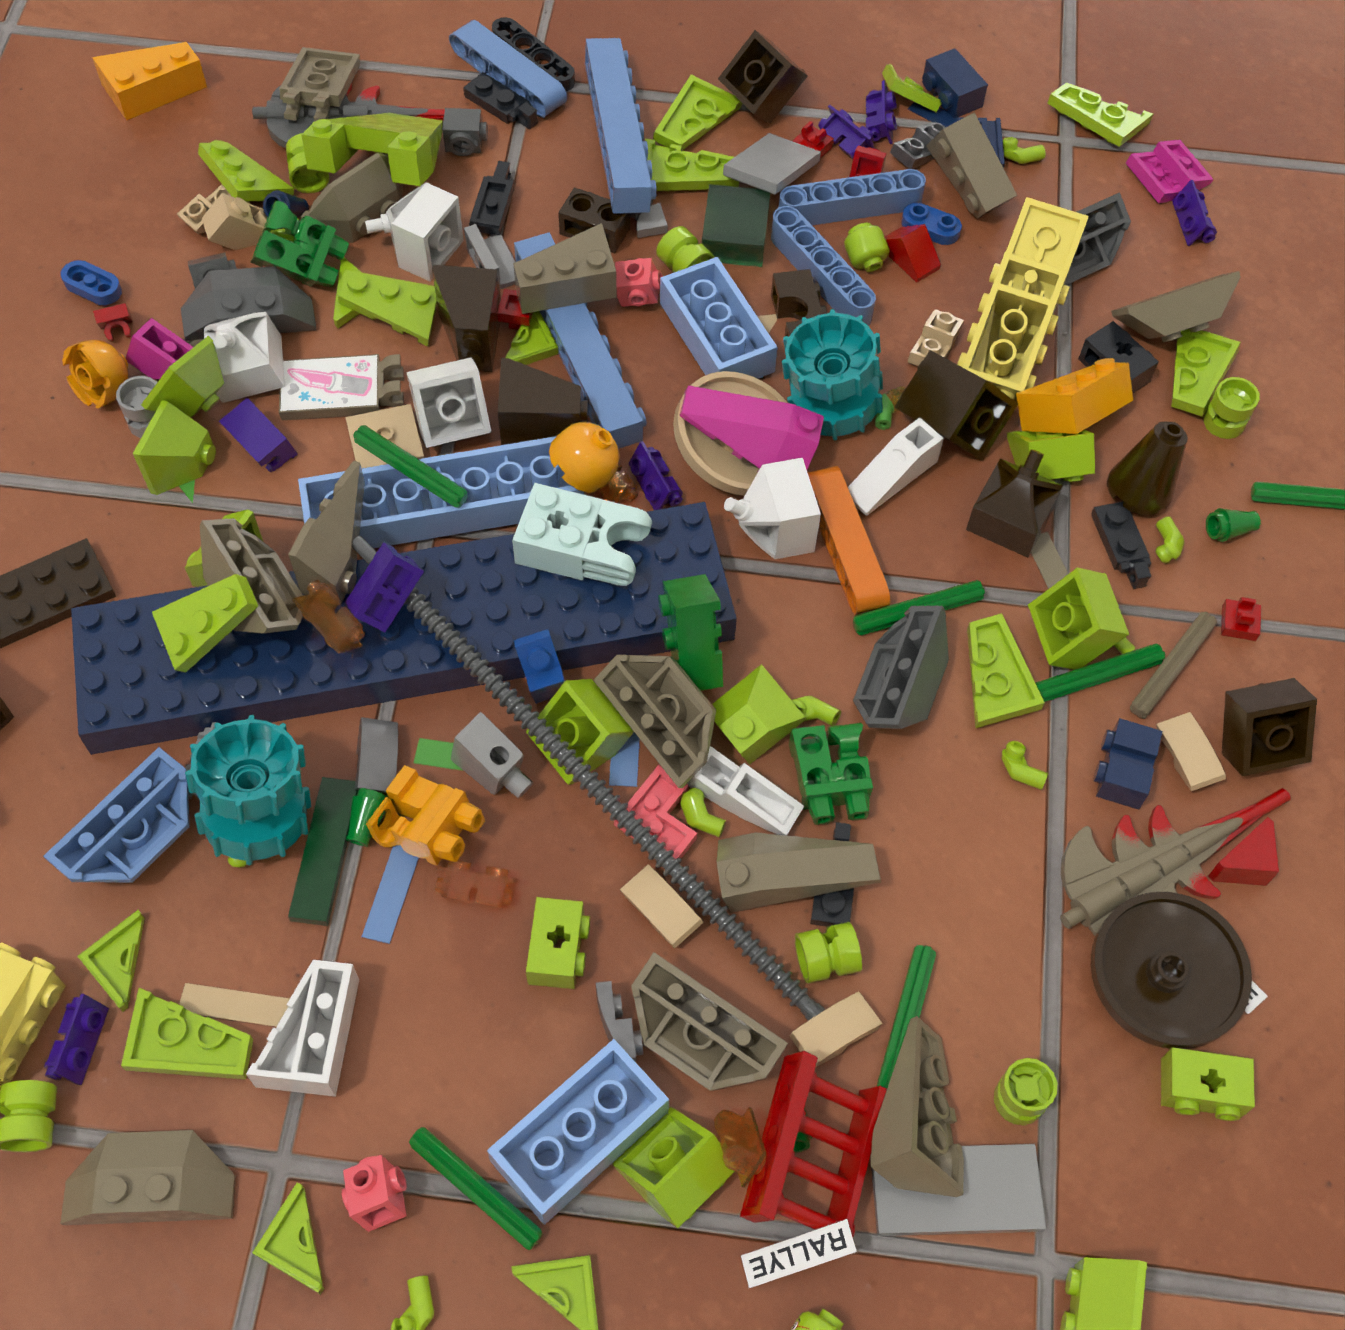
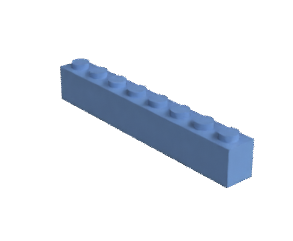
M621 38L586 39L585 69L612 212L649 213L651 199H656V182L651 180L652 163L651 160H647L648 144L647 141H643L644 126L643 122H639L640 107L639 104H635L636 88L635 85L632 86V69L628 68V51L623 50Z
M550 232L514 242L516 262L555 245ZM587 303L540 311L558 346V353L572 383L581 386V400H588V416L591 422L609 431L618 449L643 441V427L647 425L645 414L641 407L636 408L634 404V394L631 385L624 383L620 363L617 358L612 359L608 339L605 335H600L598 331L599 325L595 313L588 311Z

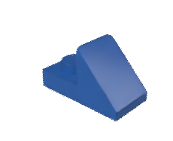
M549 630L513 640L535 703L551 699L566 679Z

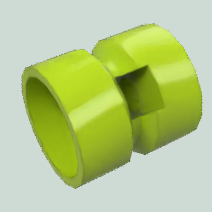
M301 134L290 138L286 144L289 180L292 187L303 193H316L323 190L329 183V172L307 169Z
M678 226L668 231L662 237L656 249L658 258L669 269H672L673 272L715 258L702 243L698 244L697 238L684 226Z
M1230 377L1221 381L1203 416L1206 429L1213 435L1224 439H1232L1241 435L1260 400V393L1257 387L1250 381L1240 377Z
M850 922L827 926L825 933H821L818 929L795 933L796 954L806 983L829 979L831 972H835L838 976L861 972L862 957L856 932Z
M1024 1058L1015 1061L1006 1070L994 1090V1103L997 1111L1005 1120L1012 1124L1028 1125L1034 1123L1049 1108L1057 1095V1080L1054 1072L1047 1064L1038 1059Z
M19 1080L1 1085L0 1113L5 1115V1117L0 1119V1150L35 1152L46 1150L52 1146L54 1121L48 1115L55 1110L57 1086L55 1084L39 1080Z

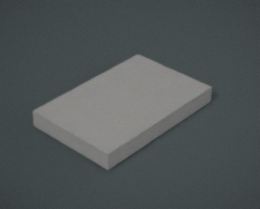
M768 133L725 163L723 175L775 195L820 161L821 152Z

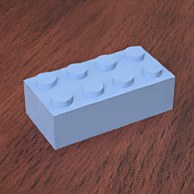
M718 257L660 278V304L705 375L731 371L747 374L758 379L775 372L778 347Z
M613 1039L487 1150L490 1162L545 1225L668 1113L669 1098L617 1041Z

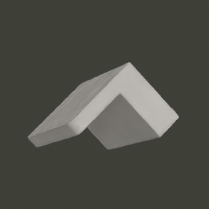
M476 224L465 227L466 249L475 267L498 269L500 289L515 285L513 265L515 260L502 236L496 235L483 239Z

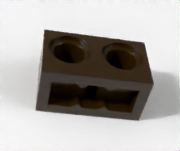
M575 187L558 212L559 234L569 238L602 223L610 252L612 253L617 252L630 230V213H613L610 199Z

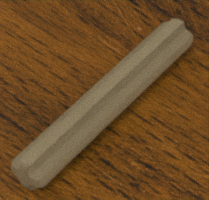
M1201 612L1132 702L1130 711L1133 714H1136L1139 718H1146L1213 630L1217 624L1215 616H1211L1208 612Z

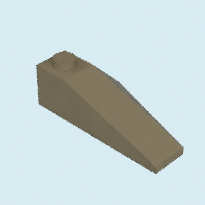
M353 461L335 484L332 500L323 499L319 504V511H321L317 519L309 517L288 554L300 592L339 605L342 604L346 594H350L353 591L357 580L356 564L358 553L353 549L352 541L360 535L365 481L360 462Z
M756 832L718 840L716 862L721 895L731 913L881 882L873 844Z
M918 1016L910 1019L873 1130L872 1152L870 1155L871 1168L897 1189L959 1197L963 1195L964 1157L961 1145L954 1144L950 1124L957 1122L955 1109L949 1107L943 1088L949 1084V1077L942 1039Z

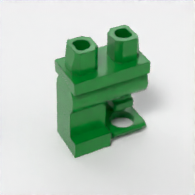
M275 201L250 263L260 267L275 266L286 276L301 281L310 287L315 283L332 287L339 270L324 264L327 255L342 260L349 243L335 235L336 228L329 225L326 226L310 216H304L301 220H298L286 203ZM285 229L284 233L294 236V242L271 233V231Z
M862 723L828 726L827 732L824 725L794 728L791 730L789 749L795 763L799 790L802 796L801 801L802 805H804L803 810L809 809L815 825L828 824L834 821L833 806L846 805L848 820H862L868 817L869 799L873 790V784L870 778L867 756L861 757L858 755L859 737L863 730ZM828 745H839L837 752L839 759L835 762H831Z

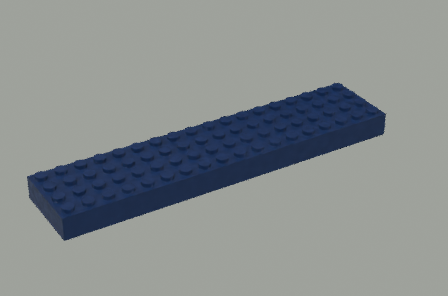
M705 502L647 511L652 520V526L646 538L642 541L622 540L611 545L615 550L629 555L635 564L636 573L634 579L627 586L615 585L587 577L579 580L515 564L512 542L515 534L399 553L403 557L405 555L411 557L424 570V573L415 585L419 591L418 595L423 594L425 595V602H432L431 609H439L438 616H445L446 624L452 623L453 631L458 630L460 631V638H467V646L474 645V653L480 652L482 654L481 660H488V667L496 668L495 675H503L502 681L526 677L513 640L547 629L550 632L563 671L608 663L616 655L648 656L670 652L671 649L666 650L662 633L663 628H668L667 616L662 617L658 595L664 594L662 581L706 574L720 599L721 610L715 611L716 624L721 625L722 636L718 637V643L735 640L737 617ZM364 559L357 560L356 584L369 565ZM290 571V576L299 588L294 571ZM207 586L71 608L78 735L91 755L198 736V733L203 732L206 727L211 728L213 722L223 725L233 721L248 719L249 715H254L256 720L272 723L481 685L478 684V676H471V669H464V662L459 663L456 661L457 655L449 654L450 647L444 648L442 646L443 640H436V633H429V626L421 625L422 618L416 619L414 617L415 611L409 612L407 610L408 604L401 607L386 632H383L353 616L345 603L350 595L349 593L346 594L341 605L302 594L308 605L296 630L254 633L235 631L233 629L187 672L174 670L152 612Z

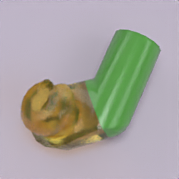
M899 386L882 394L883 412L875 415V426L878 429L885 430L891 427L892 414L898 411L895 406L902 392L906 389L905 387Z

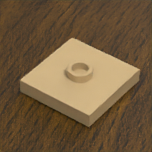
M411 404L345 417L355 460L360 462L361 468L387 464L355 443L353 434L361 425L368 426L417 459L424 458Z

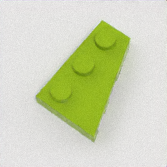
M690 75L656 128L653 140L670 148L671 144L680 145L682 150H684L739 110L742 102L735 95L694 75Z
M645 138L648 144L647 160H651L652 163L651 180L656 182V191L739 188V181L723 175L724 164L733 159V156L704 150L692 153L683 151L680 145L671 144L670 148L655 145V140Z
M214 140L211 143H199L198 155L232 197H238L244 201H264L268 194L276 190L290 195L294 194L292 186L230 143L221 140Z
M1002 613L969 622L967 635L975 728L1042 710L1045 702Z
M139 988L121 1067L125 1071L246 1079L253 1038L247 1033L212 1018H205L185 1009L184 1006L172 1001L168 1002L154 996L149 991Z

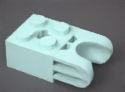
M534 483L512 540L515 564L579 580L587 577L615 585L627 586L634 579L636 573L635 564L629 555L615 550L611 545L622 540L642 541L650 532L652 520L647 512L639 508Z

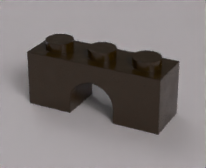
M810 269L773 273L771 298L777 319L791 317L799 320L786 322L785 336L789 337L794 329L802 323L803 317L809 319L817 315L827 314L825 305L821 306L819 302L818 281H813Z

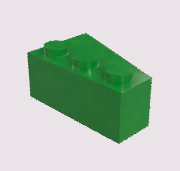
M706 574L662 581L664 594L658 595V601L662 617L667 616L668 628L662 629L666 650L671 649V656L700 691L723 687L721 649L719 650L718 637L722 636L721 625L716 624L715 611L721 610L720 599Z

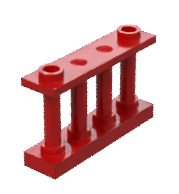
M806 1051L786 1055L780 1070L740 1217L756 1223L774 1221L775 1215L779 1214L814 1230L847 1219L852 1237H854V1219L872 1151L873 1130L887 1088L882 1086L859 1090L858 1095L817 1077L815 1071L818 1060L817 1056ZM809 1092L854 1111L848 1134L806 1116L804 1108ZM799 1131L843 1151L838 1174L795 1156L793 1148ZM788 1172L833 1191L827 1216L784 1197L782 1189Z

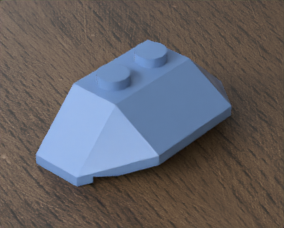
M158 747L43 857L71 882L133 883L190 827L186 768Z

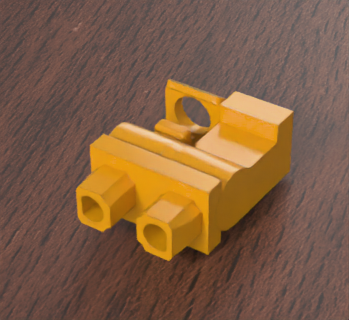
M404 765L385 790L388 797H385L367 821L366 826L373 839L383 847L401 845L406 853L418 858H426L427 862L437 866L441 859L457 862L465 848L462 837L458 835L463 829L472 833L478 832L484 824L485 818L481 809L469 803L465 791L457 788L453 789L444 784L434 783L420 777L415 769ZM385 810V819L383 823L378 827V819L381 813ZM397 813L412 818L413 821L410 822L407 820V818L402 816L400 817Z

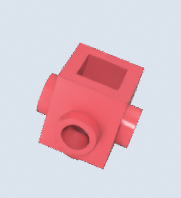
M638 258L615 262L617 298L622 307L658 303L660 278L663 275L661 270L656 269L652 258Z
M379 1155L364 1158L357 1165L343 1170L345 1188L342 1189L343 1203L349 1212V1217L366 1231L370 1232L407 1216L403 1191L407 1189V1184L400 1167H394L385 1157Z

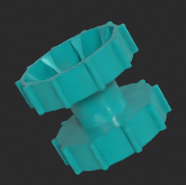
M831 309L830 313L817 315L809 319L803 317L802 323L794 329L791 335L783 337L786 359L782 360L784 379H789L791 396L787 397V402L823 415L824 419L820 435L832 436L833 440H837V436L848 435L858 430L865 432V426L872 421L877 413L883 412L882 395L880 394V390L884 388L883 373L880 371V362L877 356L881 352L880 334L873 333L870 327L863 322L862 315L854 317L848 314L835 313V310Z
M249 715L248 719L233 721L223 725L218 722L215 723L214 730L206 734L198 744L190 745L192 753L191 770L185 772L189 792L196 793L200 800V812L194 815L198 834H205L207 840L213 846L216 857L223 854L233 859L245 860L247 865H251L254 860L267 859L278 854L281 857H285V850L292 846L302 834L307 835L309 833L307 809L312 807L309 787H302L301 768L306 766L304 746L296 744L293 737L287 732L285 723H281L278 726L268 721L256 720L254 715Z

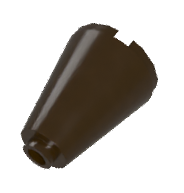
M1159 422L1111 469L1106 484L1113 498L1117 495L1124 501L1122 505L1124 508L1140 515H1155L1161 509H1166L1170 505L1188 440L1183 428L1175 422Z

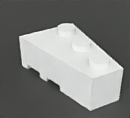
M312 960L288 1001V1008L276 1029L273 1028L267 1037L268 1042L256 1063H252L246 1073L256 1088L336 1097L359 984V977L353 964Z

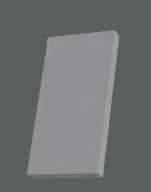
M1035 1144L961 1146L964 1157L963 1195L959 1197L897 1189L871 1168L877 1236L1045 1231L1046 1223Z

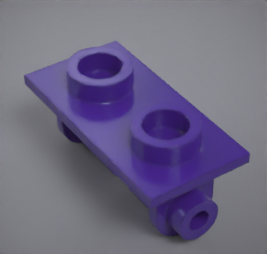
M885 80L882 81V90H872L866 96V128L874 136L872 141H878L880 138L887 137L889 143L893 144V131L897 130L893 110L897 108L894 92L888 91Z
M828 106L831 115L828 118H822L818 127L820 130L824 128L827 135L834 138L833 143L835 145L844 137L845 139L839 144V148L852 159L858 145L866 148H875L872 141L874 136L866 127L861 126L859 128L856 126L851 116L843 109L838 111L833 106Z
M1190 180L1172 200L1187 246H1191L1196 239L1203 240L1204 243L1212 242L1217 233L1211 218L1206 217L1208 210L1204 201L1205 196L1203 192L1196 188L1194 180Z
M640 441L628 464L639 482L646 499L650 502L653 510L662 509L664 504L668 503L671 506L679 505L683 500L681 497L683 492L678 487L673 476L663 477L668 475L669 469L661 457L660 451L655 450L653 447L647 448L645 443Z
M81 994L80 997H74L72 1003H68L65 1007L66 1011L58 1033L65 1035L64 1041H54L48 1060L44 1064V1068L47 1069L45 1076L48 1078L61 1080L63 1077L77 1085H82L109 1010L108 1007L85 994Z

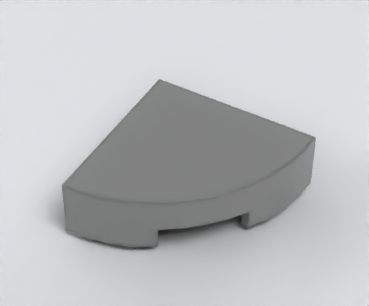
M660 203L650 206L649 213L640 214L637 220L638 238L667 233L668 225Z

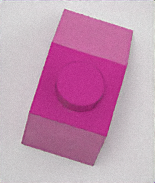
M151 318L132 336L126 360L148 377L160 379L168 367L190 351L193 346Z

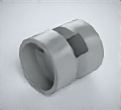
M134 376L125 380L116 392V399L124 414L128 428L138 438L143 436L156 412L146 410L141 406L142 402L157 384V381L146 376Z

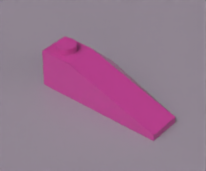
M689 385L685 390L680 417L712 440H721L733 449L731 454L740 460L744 457L758 467L759 470L763 464L803 458L807 470L819 444L824 419L823 415L795 404Z

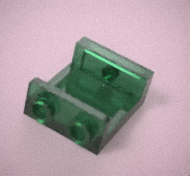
M709 184L702 244L714 257H718L721 263L762 267L770 193L761 189Z

